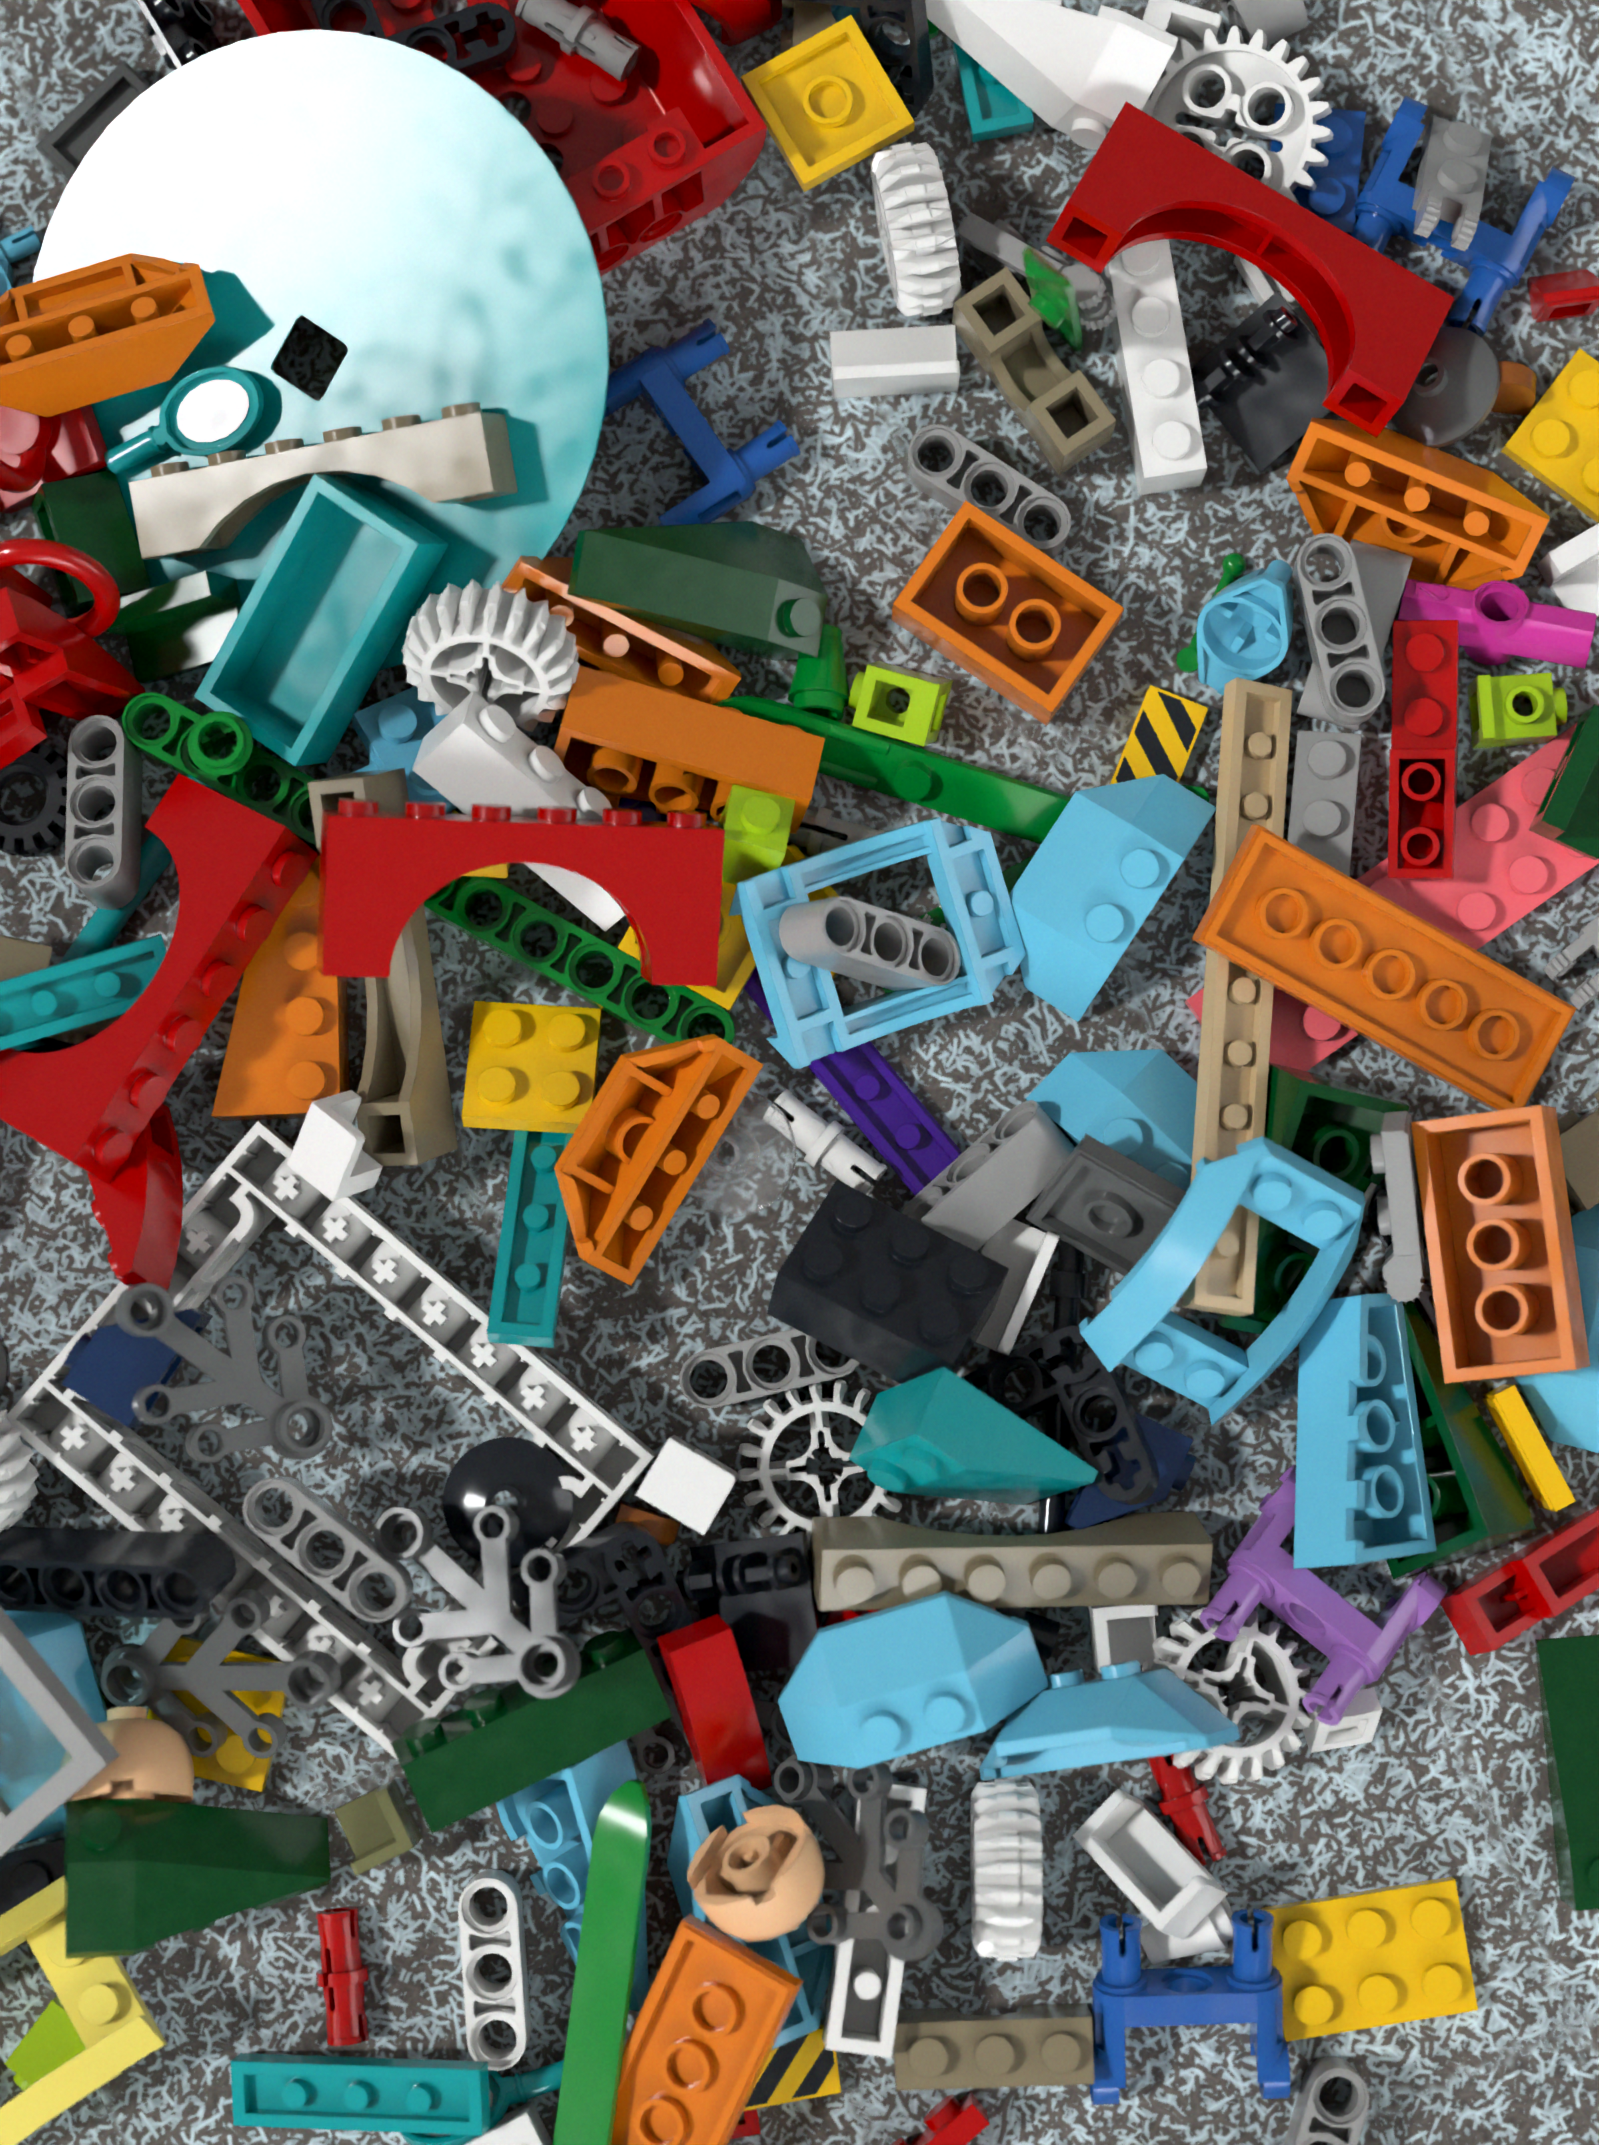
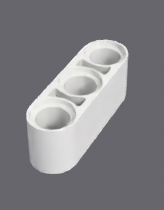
M489 1869L478 1873L464 1889L459 1898L458 1918L468 2049L475 2061L488 2062V2070L501 2071L517 2063L525 2051L530 2039L531 2016L521 1890L519 1884L510 1874L503 1870ZM484 1887L496 1888L506 1897L507 1912L497 1918H489L480 1914L475 1907L474 1893ZM490 1953L500 1954L510 1963L512 1977L500 1984L487 1981L480 1973L478 1967L479 1959L483 1955ZM493 2020L507 2022L515 2030L516 2044L507 2049L492 2047L484 2038L483 2026Z

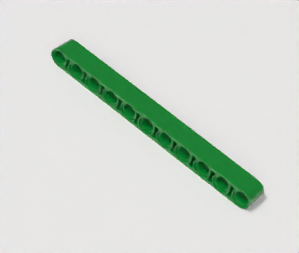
M156 692L142 693L134 697L126 705L122 715L123 730L127 738L147 756L177 773L190 777L204 786L287 827L309 847L320 852L316 845L315 833L307 831L305 823L306 816L311 810L307 782L316 781L315 779L254 745L252 746L251 762L244 772L238 775L222 776L208 774L198 769L188 752L190 730L202 717L201 715ZM161 712L170 715L171 724L163 737L157 740L144 739L142 728L149 716ZM236 744L225 746V758L233 753L232 747L236 746ZM267 773L279 775L281 786L274 798L264 802L252 799L251 788L253 782L259 776ZM460 876L445 884L440 891L432 894L424 901L425 912L591 1005L601 1008L602 1011L663 1045L688 1040L691 1027L697 1021L711 1018L721 1023L725 1029L724 1041L733 1046L735 1045L736 1033L734 1023L729 1013L721 1006L683 985H652L641 976L639 960L490 877ZM487 895L499 898L502 901V912L494 923L487 926H479L470 921L469 911L476 899ZM538 926L553 928L558 935L556 948L544 957L531 956L524 950L526 935L530 930ZM592 957H603L613 964L614 972L611 980L600 988L586 987L579 981L581 966ZM653 987L662 989L669 996L668 1009L662 1016L648 1020L641 1018L635 1013L634 1002L636 996L642 990Z

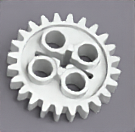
M1237 26L1231 27L1226 44H1220L1211 29L1205 30L1204 48L1198 51L1185 38L1181 40V50L1184 59L1178 63L1171 58L1169 59L1164 69L1167 74L1162 80H1158L1152 91L1151 99L1147 100L1142 111L1188 139L1202 141L1205 149L1235 167L1244 159L1250 157L1262 159L1265 170L1260 182L1299 204L1293 194L1297 186L1314 191L1317 188L1313 179L1306 173L1308 167L1327 166L1329 162L1326 156L1315 150V144L1333 139V133L1329 128L1316 125L1317 120L1332 113L1331 106L1328 102L1311 101L1323 89L1322 81L1319 77L1300 80L1310 65L1308 60L1304 56H1300L1286 64L1290 51L1287 41L1284 39L1280 40L1268 52L1266 50L1267 35L1261 29L1255 32L1248 45L1244 44L1242 33ZM1209 79L1224 81L1225 94L1217 105L1210 108H1200L1196 105V91L1203 82ZM1269 96L1283 98L1285 100V112L1280 120L1268 126L1255 123V108L1261 100ZM1180 114H1188L1222 128H1229L1233 119H1236L1237 125L1245 134L1256 138L1280 141L1283 144V148L1279 152H1272L1239 138H1230L1226 147H1224L1222 140L1213 131L1178 124L1177 118Z

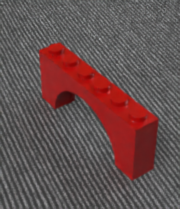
M1125 102L1046 239V242L1100 274L1110 261L1126 249L1141 243L1163 239H1179L1208 244L1224 249L1251 262L1279 282L1297 300L1318 331L1328 364V386L1322 406L1376 438L1404 403L1455 299L1453 296L1128 102Z
M178 773L144 826L161 839L168 848L175 862L180 887V903L175 931L169 949L154 978L141 996L119 1019L102 1032L78 1045L48 1053H28L13 1048L0 1050V1120L108 1185L120 1166L129 1157L135 1142L156 1109L164 1102L167 1092L191 1054L199 1047L203 1035L226 999L235 990L238 980L261 944L270 935L273 925L296 889L305 880L308 870L318 856V853L287 827Z
M360 798L339 799L338 810L322 809L316 964L322 976L389 978L391 960L402 930L418 907L434 892L454 879L481 868L506 863H537L560 867L582 875L598 884L612 897L627 917L634 932L640 955L641 976L652 985L717 986L725 830L714 824L706 823L707 813L679 810L667 811V822L642 821L641 810L604 808L602 819H577V808L538 806L537 817L511 816V805L472 804L471 815L445 814L446 803L434 801H406L405 812L379 811L378 800Z

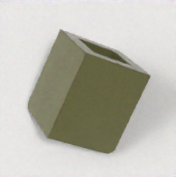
M395 1779L334 1809L356 1856L350 1863L355 1876L414 1848L422 1839Z

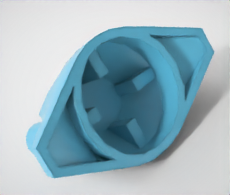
M1274 560L1268 565L1266 570L1260 568L1239 578L1220 590L1204 606L1198 617L1196 628L1200 683L1207 684L1216 689L1219 694L1224 695V684L1238 677L1254 681L1271 672L1282 662L1288 651L1293 631L1292 585L1288 583L1293 572L1287 562Z

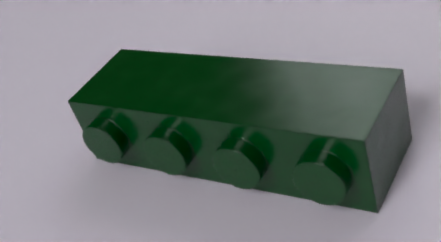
M629 1628L621 1632L606 1631L588 1640L583 1646V1650L579 1651L581 1668L576 1683L567 1693L559 1697H535L525 1691L519 1681L501 1690L497 1688L485 1689L468 1698L463 1704V1708L440 1719L429 1717L417 1721L403 1732V1737L390 1743L432 1834L672 1717L645 1650ZM557 1659L541 1662L542 1670L547 1676L551 1677L556 1673L558 1669Z

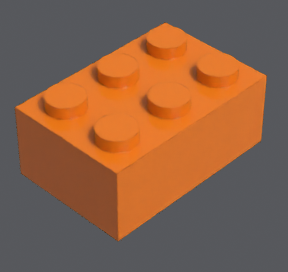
M965 500L893 603L891 620L1047 726L1117 627L1124 607Z

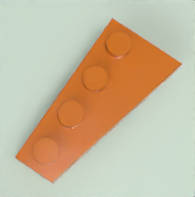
M579 665L577 679L572 684L552 751L560 758L567 771L586 787L590 786L599 790L608 799L612 807L618 808L620 798L653 802L656 806V813L667 815V811L709 810L713 820L719 822L732 785L736 784L795 800L790 833L797 834L812 798L825 738L806 733L796 726L779 725L745 715L732 707H718L682 696L671 689L654 688L621 678L607 670H594Z
M317 856L311 865L305 880L296 889L273 925L270 935L261 944L244 971L211 1117L222 1121L305 1119L313 1101L350 1090L347 977L322 976L316 967L320 856Z

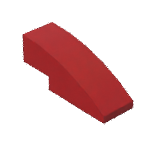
M7 586L0 590V673L13 677L19 700L78 721L94 715L108 716L115 720L123 715L126 705L134 697L146 693L145 688L115 658L64 617L38 601Z
M1599 1505L1478 1573L1444 1595L1440 1604L1470 1656L1495 1651L1542 1619L1557 1616L1599 1588Z
M716 1614L657 1638L674 1688L671 1689V1693L703 1787L737 1774L751 1783L750 1786L759 1791L773 1786L760 1725L731 1628Z

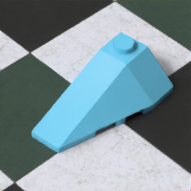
M626 1739L496 1802L501 1823L510 1840L513 1841L525 1835L542 1868L529 1876L538 1894L542 1895L548 1892L552 1900L562 1907L569 1920L561 1927L560 1937L575 1966L578 1956L592 1841L598 1817L610 1795L626 1781L637 1779L634 1760ZM645 1892L629 2010L641 2011L649 1993Z

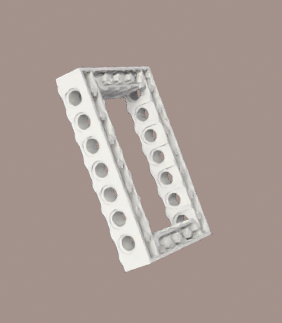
M257 1121L183 1208L177 1260L168 1290L174 1303V1312L190 1308L197 1309L211 1293L213 1285L219 1279L225 1277L277 1216L287 1225L285 1230L294 1238L304 1240L327 1258L336 1267L334 1270L336 1274L342 1279L350 1280L382 1305L386 1309L383 1313L394 1322H400L435 1351L433 1356L441 1363L450 1364L474 1383L484 1393L482 1398L489 1404L501 1407L534 1435L532 1440L541 1448H549L567 1462L564 1468L568 1476H560L559 1480L563 1489H569L573 1492V1516L564 1538L554 1550L559 1552L589 1537L655 1459L657 1454L530 1346L489 1343L487 1337L488 1310L352 1195L332 1202L291 1169L287 1163L294 1146L271 1126ZM120 1282L7 1414V1419L13 1427L22 1429L20 1436L130 1531L207 1534L223 1541L234 1555L236 1573L233 1580L212 1601L225 1611L227 1604L241 1591L254 1589L261 1592L269 1601L271 1613L269 1619L251 1635L283 1662H292L298 1655L308 1650H318L330 1654L339 1665L341 1683L338 1691L328 1701L397 1759L390 1743L403 1737V1732L417 1721L429 1717L437 1718L458 1693L448 1690L440 1681L439 1666L443 1658L449 1653L456 1651H470L480 1658H485L493 1652L499 1643L494 1641L490 1635L434 1639L426 1647L408 1648L402 1660H400L133 1430L64 1386L62 1382L71 1370L64 1365V1362L79 1338L86 1332L94 1335L100 1327L118 1324L115 1316L116 1302L121 1293L130 1287ZM138 1298L133 1302L131 1315L134 1320L151 1316L152 1310L147 1300ZM551 1537L545 1544L552 1548L557 1540ZM481 1564L473 1576L483 1584V1568ZM521 1567L511 1568V1575L521 1571ZM453 1597L442 1612L467 1609ZM513 1601L514 1614L519 1618L518 1611L523 1607L519 1608ZM240 1604L243 1615L250 1620H255V1614L251 1607L246 1604ZM460 1659L454 1666V1676L459 1683L463 1684L469 1677L470 1669L466 1661ZM309 1667L311 1676L319 1682H324L321 1675Z

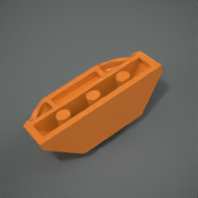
M128 253L7 290L0 296V405L43 417H51L171 380L216 321L199 264L185 262L181 265L165 258Z
M1312 417L1286 476V480L1292 492L1296 494L1314 536L1332 533L1342 537L1348 544H1350L1351 539H1355L1412 556L1413 560L1407 578L1467 590H1475L1483 583L1490 581H1501L1503 579L1508 581L1522 577L1550 520V516L1494 472L1436 448L1425 446L1417 440L1388 428H1384L1376 438L1349 421Z
M520 556L501 585L503 591L513 594L525 588L527 600L533 603L548 600L549 615L565 617V628L568 632L576 635V652L579 654L577 662L580 666L594 670H607L621 678L654 688L671 689L682 696L712 705L728 699L742 678L741 672L706 639L568 595L567 591L574 559L572 557H545L541 561L536 556Z
M714 1034L626 1053L619 1057L554 1166L578 1255L582 1260L632 1286L764 1064Z

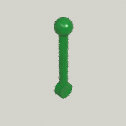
M1230 553L1225 556L1222 561L1224 573L1213 596L1224 587L1233 583L1235 577L1241 576L1246 571L1247 562L1244 556L1239 553ZM1196 632L1189 646L1180 650L1176 658L1177 667L1184 673H1193L1198 669Z

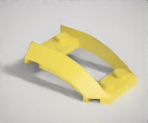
M64 1876L0 1916V1957L27 1940L86 2050L40 2079L0 2108V2145L19 2144L59 2114L122 2074V2071L150 2053L158 2051L167 2045L119 1956L65 1959Z

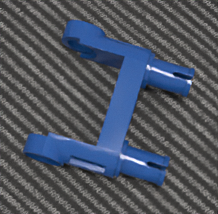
M1405 95L1380 146L1382 151L1354 205L1356 207L1355 217L1358 220L1350 235L1383 254L1391 236L1399 235L1423 248L1429 243L1442 250L1440 256L1467 268L1470 276L1453 311L1449 313L1447 322L1452 327L1461 328L1471 309H1474L1475 314L1467 330L1483 337L1504 291L1511 290L1519 284L1545 229L1551 227L1575 180V176L1552 166L1545 181L1539 180L1527 205L1524 206L1511 235L1479 220L1473 239L1465 252L1451 247L1453 224L1439 219L1435 230L1431 232L1428 238L1414 234L1416 210H1413L1412 206L1415 188L1398 180L1425 127L1420 122L1428 106Z
M710 318L705 319L701 325L665 349L660 345L655 348L653 346L649 347L610 373L608 377L604 419L643 394L671 436L678 435L686 448L682 452L705 484L704 487L660 515L658 519L661 523L657 526L712 523L753 495L752 492L757 489L755 482L792 457H797L801 454L792 435L787 437L785 434L787 428L780 420L774 422L773 426L737 450L733 451L730 447L725 449L684 389L686 388L684 381L721 356L730 353L727 342L721 332L716 334L715 330L717 327Z
M1247 1909L1233 1913L1231 1916V1925L1233 1927V1965L1214 1967L1141 1969V1919L1132 1914L1122 1913V1939H1119V1928H1116L1115 1913L1100 1919L1102 1969L1096 1973L1092 1983L1095 2083L1089 2084L1092 2105L1119 2104V2088H1126L1125 2027L1250 2023V2053L1256 2056L1257 2083L1259 2084L1262 2100L1290 2098L1289 2053L1286 2039L1283 2038V1978L1279 1974L1278 1969L1273 1966L1272 1928L1274 1926V1917L1271 1913L1261 1909H1253V1934L1252 1926L1248 1923Z

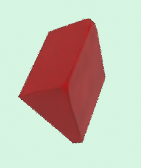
M1587 269L1532 276L1527 279L1533 320H1536V323L1592 315L1599 306V278Z

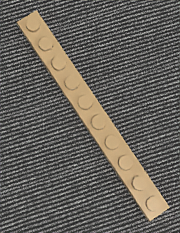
M1238 677L1224 684L1210 903L1251 825H1261L1283 838L1293 690ZM1206 948L1191 1183L1197 1174L1195 1164L1203 1156L1214 1162L1237 1154L1236 1145L1264 1136L1274 986ZM1237 1204L1228 1224L1207 1260L1183 1293L1182 1307L1239 1317L1253 1314L1259 1226L1258 1214Z

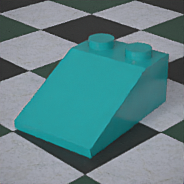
M946 1367L877 1393L848 1458L868 1472L867 1476L871 1482L888 1491L1025 1505L1093 1483L1098 1473L1096 1469Z

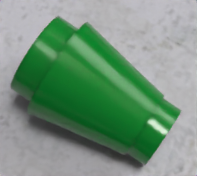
M823 624L818 656L797 660L788 700L797 709L839 721L844 716V707L848 706L850 695L842 630L832 625Z
M225 711L211 712L201 717L191 728L188 736V752L194 764L202 771L217 776L238 775L244 772L251 762L252 734L247 724L237 715ZM229 744H236V746L232 747L234 751L230 756L224 759L219 757L223 747Z

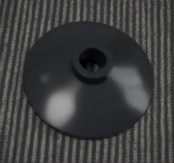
M519 1437L494 1438L471 1448L454 1465L444 1489V1517L448 1530L455 1542L470 1557L482 1563L481 1541L474 1532V1519L482 1508L494 1505V1499L499 1492L508 1491L517 1499L515 1514L519 1520L518 1534L509 1543L511 1568L521 1567L523 1558L531 1550L540 1547L542 1549L554 1550L562 1541L570 1526L574 1509L573 1492L569 1489H563L559 1479L560 1476H568L564 1466L545 1447L541 1448L535 1442ZM498 1513L494 1514L488 1523L489 1532L494 1538L502 1534L505 1525L503 1518ZM553 1537L557 1542L552 1548H549L545 1543Z

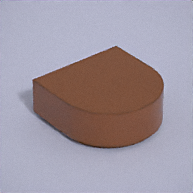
M1499 361L1500 387L1491 412L1528 416L1536 400V374L1523 364Z
M623 1500L619 1501L613 1518V1524L623 1521L641 1524L647 1528L659 1544L667 1546L675 1543L681 1522L675 1518Z

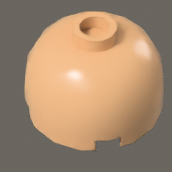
M124 1706L108 1709L107 1721L95 1724L120 1755L67 1800L137 1798L191 1803L193 1801L194 1768L191 1751L182 1735L170 1725L162 1721L147 1719L146 1708ZM68 1752L63 1760V1767L73 1759Z
M780 1805L756 1807L741 1813L747 1823L737 1827L730 1833L727 1832L723 1825L713 1831L695 1852L687 1871L688 1883L694 1890L693 1896L710 1920L722 1932L747 1941L772 1939L796 1929L813 1910L824 1887L823 1855L813 1833L794 1809Z

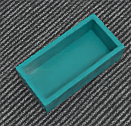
M314 474L194 697L214 711L230 712L240 717L249 727L253 738L295 767L329 762L349 726L353 714L359 708L449 543L349 476Z

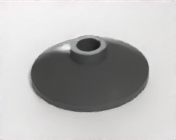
M1441 327L1404 403L1386 425L1388 429L1432 448L1454 444L1470 435L1487 418L1498 396L1500 369L1493 350L1480 336L1469 330L1458 327ZM1438 372L1437 379L1431 385L1423 387L1426 380Z

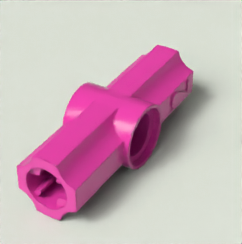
M1407 578L1398 615V620H1459V645H1462L1469 657L1485 665L1504 664L1516 655L1584 669L1588 660L1597 618L1595 613L1531 602L1523 590L1506 581L1483 583L1475 591L1409 578Z

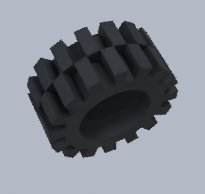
M44 743L42 745H35L29 752L18 757L0 770V797L6 783L19 775L38 777L46 790L44 808L36 817L28 821L19 822L9 819L4 814L0 803V851L10 855L20 854L23 857H35L36 852L42 851L47 854L56 850L54 844L62 840L65 842L68 761Z

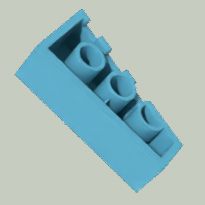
M1387 1293L1330 1299L1299 1342L1293 1569L1360 1564L1437 1551L1403 1301L1398 1303V1300L1391 1299V1295Z

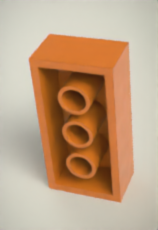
M1536 1105L1411 1122L1444 1382L1454 1383L1590 1367L1556 1107Z

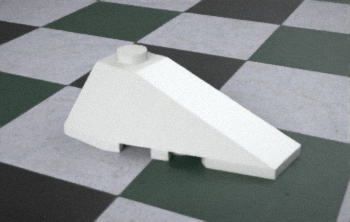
M925 0L927 18L1025 105L1031 108L1049 126L1069 135L1073 142L1087 149H1099L1125 102L1130 103L1141 111L1143 110L1178 41V37L1124 11L1103 5L1100 6L1098 16L1063 7L1061 6L1063 0Z

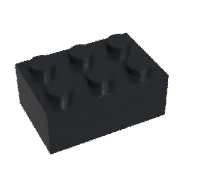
M836 1180L779 1269L767 1314L900 1384L942 1367H946L954 1374H957L996 1307L1009 1268Z

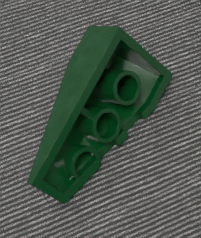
M753 521L578 531L567 591L568 595L774 661L815 658L818 656L828 594L801 538Z
M1269 1062L1264 1137L1365 1193L1371 1183L1378 1186L1385 1176V1173L1374 1174L1371 1135L1381 1134L1384 1113L1408 1111L1410 1106L1319 1074ZM1259 1215L1253 1314L1239 1317L1219 1313L1217 1323L1226 1328L1261 1335L1298 1288L1320 1249Z
M1403 1301L1437 1551L1386 1559L1393 1580L1487 1551L1536 1529L1513 1466L1461 1382H1444L1440 1346L1412 1301H1407V1304Z
M1599 1634L1535 1639L1560 1900L1575 1911L1599 1909Z
M137 1798L66 1801L64 1825L65 1959L133 1956L155 1948L156 1942L188 1930H192L194 1934L213 1927L215 1921L249 1908L260 1910L330 1884L328 1818Z

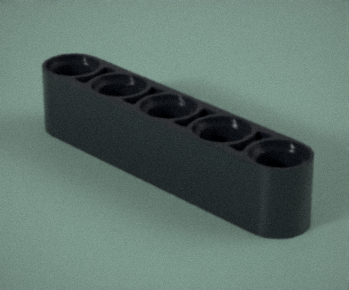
M14 1526L8 1530L4 1529L0 1533V1606L4 1611L190 1619L201 1613L233 1580L236 1573V1560L232 1551L223 1541L207 1534Z

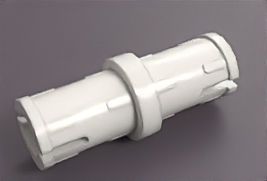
M788 1089L783 1091L774 1102L794 1117V1121L791 1122L776 1109L770 1107L764 1115L762 1122L770 1125L806 1153L804 1161L813 1168L820 1164L841 1182L868 1195L875 1186L855 1171V1167L858 1166L874 1180L879 1181L886 1172L887 1166L879 1163L843 1135L845 1127L836 1120L829 1124L793 1096L791 1091Z

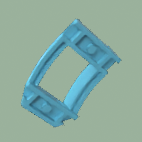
M940 817L858 840L737 883L728 915H741L777 1032V1034L766 1039L794 1069L803 1068L810 1065V1062L834 1052H843L915 1024L973 1006L991 1003L994 1001L992 994L1004 976L1012 975L1026 955L991 832L971 826L955 825L942 821ZM926 854L948 931L957 941L960 950V971H958L954 980L946 985L892 991L842 1009L831 972L799 962L790 957L784 950L779 938V924L782 914L788 907L794 904L809 902L807 893Z
M1264 1136L1236 1145L1237 1154L1214 1162L1203 1156L1195 1164L1197 1174L1163 1231L1133 1269L1111 1291L1112 1301L1094 1319L1086 1317L1079 1324L1080 1334L1109 1373L1121 1362L1208 1408L1211 1426L1232 1413L1271 1375L1295 1349L1313 1325L1337 1287L1357 1248L1366 1202L1363 1192ZM1237 1204L1244 1206L1320 1249L1314 1262L1289 1301L1246 1351L1170 1311L1207 1260L1228 1224Z

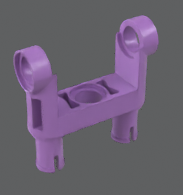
M1292 1465L1279 1478L1283 1484L1273 1496L1267 1493L1258 1507V1510L1262 1512L1226 1564L1227 1580L1199 1617L1207 1630L1212 1627L1216 1620L1221 1621L1223 1619L1213 1635L1224 1641L1231 1642L1237 1638L1240 1633L1239 1630L1259 1602L1267 1607L1329 1658L1330 1663L1312 1690L1305 1695L1302 1702L1310 1714L1315 1711L1319 1704L1324 1706L1316 1719L1327 1725L1335 1726L1343 1718V1713L1363 1684H1371L1379 1679L1407 1635L1416 1631L1430 1617L1442 1601L1447 1589L1426 1571L1422 1572L1412 1581L1398 1600L1391 1597L1373 1623L1307 1568L1293 1569L1294 1558L1280 1547L1295 1525L1296 1465Z

